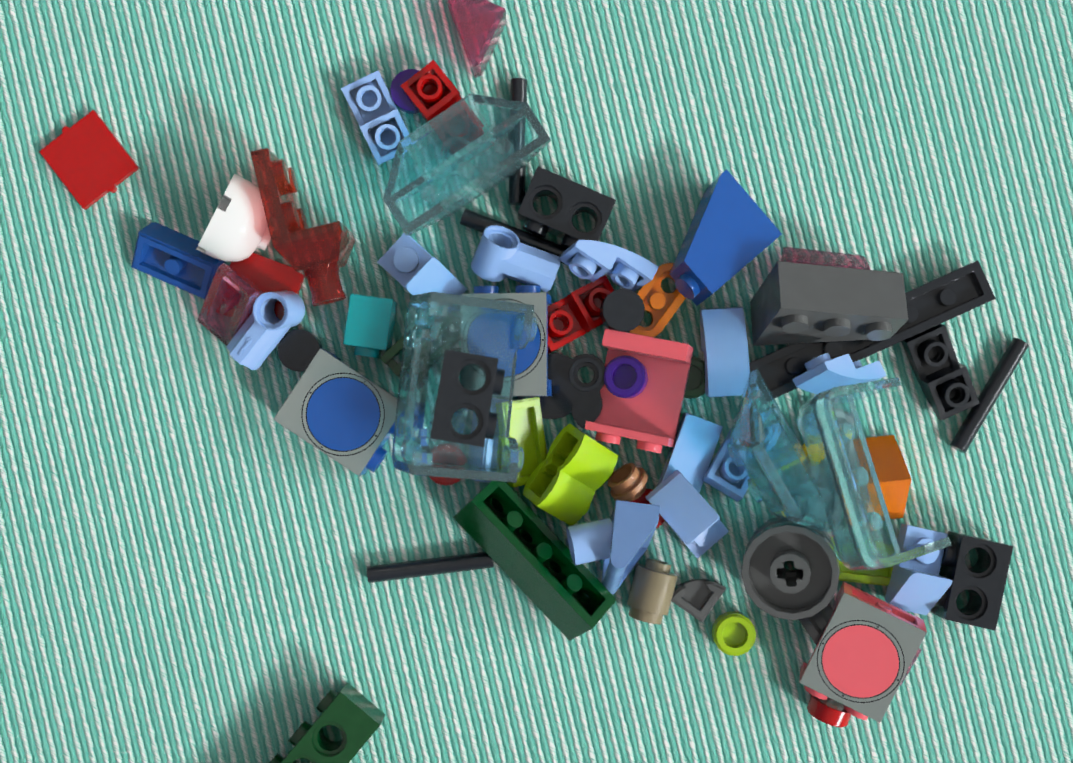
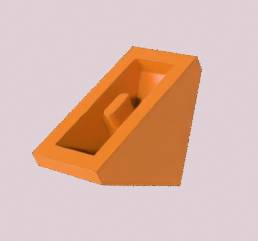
M884 435L855 438L852 458L859 522L903 518L911 476L895 436Z

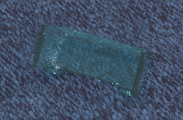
M898 377L831 388L818 393L803 403L798 411L797 426L803 436L835 543L836 556L846 568L852 571L877 570L891 567L952 546L949 537L899 548L854 401L901 386Z

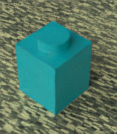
M350 294L343 344L355 347L354 355L379 359L380 351L386 352L392 347L398 303L393 299Z

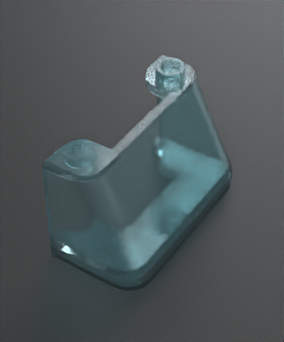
M438 292L422 293L411 297L406 313L393 437L392 459L395 469L412 475L516 483L517 472L519 473L523 467L524 451L521 446H518L517 440L509 436L517 351L526 348L528 342H532L537 333V319L533 316L534 305ZM445 349L499 358L497 369L505 370L501 396L492 395L490 412L497 413L494 438H485L484 447L430 438ZM470 365L461 370L459 380L464 388L478 390L483 386L485 376L479 367ZM459 409L452 416V426L459 434H469L477 426V417L470 409Z

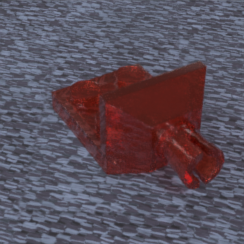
M268 148L251 151L273 247L298 273L306 277L312 295L311 301L313 306L327 305L346 299L340 282L339 268L347 264L355 243L353 233L340 221L308 228L302 208L296 209L293 193L298 192V184L292 167L287 168L283 158L279 159Z

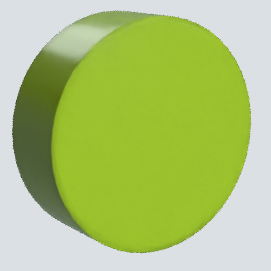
M729 611L721 614L714 621L712 638L716 646L723 653L739 656L752 648L756 638V631L752 622L745 615L736 611Z

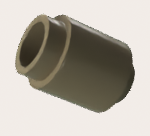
M647 558L645 565H636L627 605L630 606V617L651 624L662 623L663 615H668L678 577L677 574L670 572L671 564Z

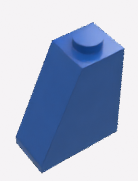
M727 169L705 190L670 271V276L675 280L678 291L685 298L692 300L696 306L710 297L782 235Z

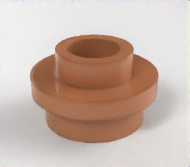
M627 463L619 467L608 480L611 496L615 501L631 502L636 500L646 490L648 474L643 468H637L634 463Z

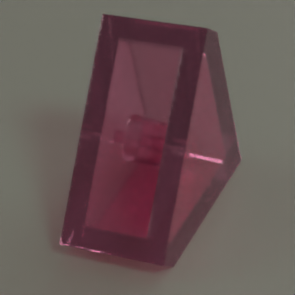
M446 0L474 77L482 76L507 23L506 9L487 0Z
M223 263L217 268L197 321L227 346L252 314L256 298L265 292L242 272Z

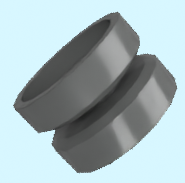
M784 515L768 520L755 530L746 546L741 575L746 593L758 608L775 618L794 621L812 617L828 606L838 588L840 567L835 543L822 526L807 517ZM785 561H794V567L797 569H786L784 567Z

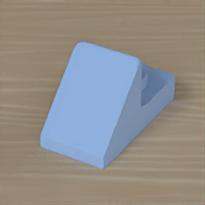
M406 232L377 261L380 266L428 310L432 309L440 300L451 308L460 299L462 294L468 290L434 256L432 257ZM441 313L437 318L440 320L444 314Z
M678 469L645 497L651 505L660 506L659 514L697 559L729 532L720 521L717 512Z
M901 523L896 544V556L890 583L886 591L885 602L904 611L927 616L952 584L951 579L939 576L947 539L946 533Z

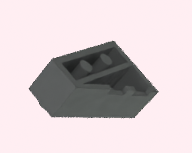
M777 261L750 301L753 346L854 340L882 341L890 339L908 321L903 273Z

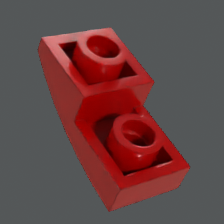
M434 60L400 85L407 97L454 158L458 157L487 134V129L464 102L460 92Z
M606 275L571 292L565 298L548 306V354L604 324L600 316V306L604 298L614 291Z

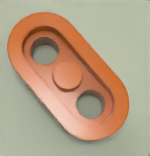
M674 263L660 265L653 280L642 286L637 294L644 303L645 312L650 314L652 321L649 326L642 327L638 325L628 333L656 337L663 331L686 299L678 291L677 287L673 293H666L661 288V282L665 278H670L675 282L670 276Z

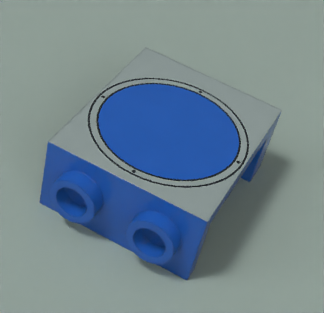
M518 285L515 286V293H499L498 286H474V294H462V352L499 358L497 369L505 370L501 396L492 395V397L552 396V380L548 379V305H551V296L547 292H541V286ZM470 365L462 369V386L464 388L478 390L483 386L485 376L479 367Z
M320 348L273 420L356 475L361 476L368 469L374 473L382 463L388 452L382 447L391 434L398 437L411 418L410 415L405 413L411 404L393 396L343 363L341 358Z

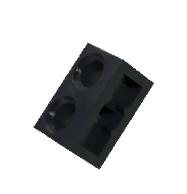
M538 166L518 210V220L524 222L522 226L524 230L543 238L546 237L548 232L563 239L561 245L569 248L577 240L599 241L616 200ZM549 196L557 203V209L550 215H541L535 211L533 204L539 197ZM581 212L590 214L595 220L596 226L589 232L578 231L572 224V218L576 214Z
M445 349L431 439L484 447L485 438H494L497 413L490 412L492 395L501 396L505 370L497 369L499 358ZM466 366H477L483 371L485 381L480 389L468 390L461 385L459 374ZM466 408L475 413L477 426L473 432L459 434L454 430L452 416L459 409Z
M948 531L939 576L951 579L952 584L931 609V613L945 620L996 631L1013 546ZM975 548L978 552V560L973 567L967 568L965 563L966 554ZM968 590L969 602L964 608L958 610L956 599L962 591Z

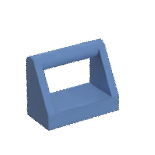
M616 500L610 517L613 523L610 558L603 560L601 580L602 585L611 594H614L647 551L659 522V505Z

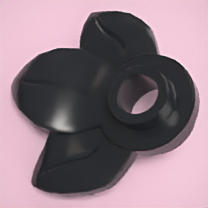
M561 353L548 354V379L552 380V396L539 397L542 418L558 419L572 413L576 423L583 429L585 428L586 421L594 422L598 418L603 406L600 390L605 384L604 363L598 357L591 354H580L573 359ZM589 367L593 370L594 378L591 382L583 383L578 379L577 374L580 368Z

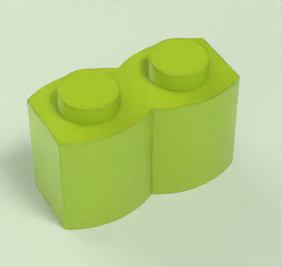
M569 423L554 439L546 459L530 475L524 487L523 495L540 509L572 526L588 512L595 491L612 476L618 455Z

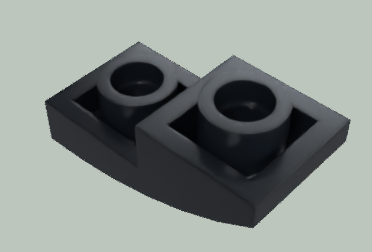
M936 325L901 341L918 383L939 420L942 421L980 404L967 367L960 364L957 360L945 325Z

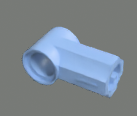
M490 225L485 228L471 262V268L476 275L487 281L500 282L506 277L525 285L541 286L542 291L548 292L554 284L561 261L558 260L559 256L521 243L518 236L510 229L499 225Z
M287 290L261 294L253 304L252 314L226 346L230 352L229 355L240 365H244L251 370L259 369L291 327L297 326L302 321L305 315V305L302 298L295 292ZM278 300L284 307L282 320L278 319L274 311Z
M610 518L566 527V545L570 550L575 566L610 558L613 523Z

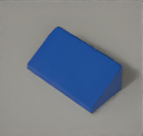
M152 222L138 232L131 267L208 300L225 265V261L212 258L196 250L200 241L159 223Z

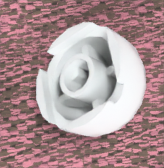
M234 174L196 250L225 262H238L247 259L257 247L265 251L276 228L269 225L272 209L270 201L264 192L250 181Z

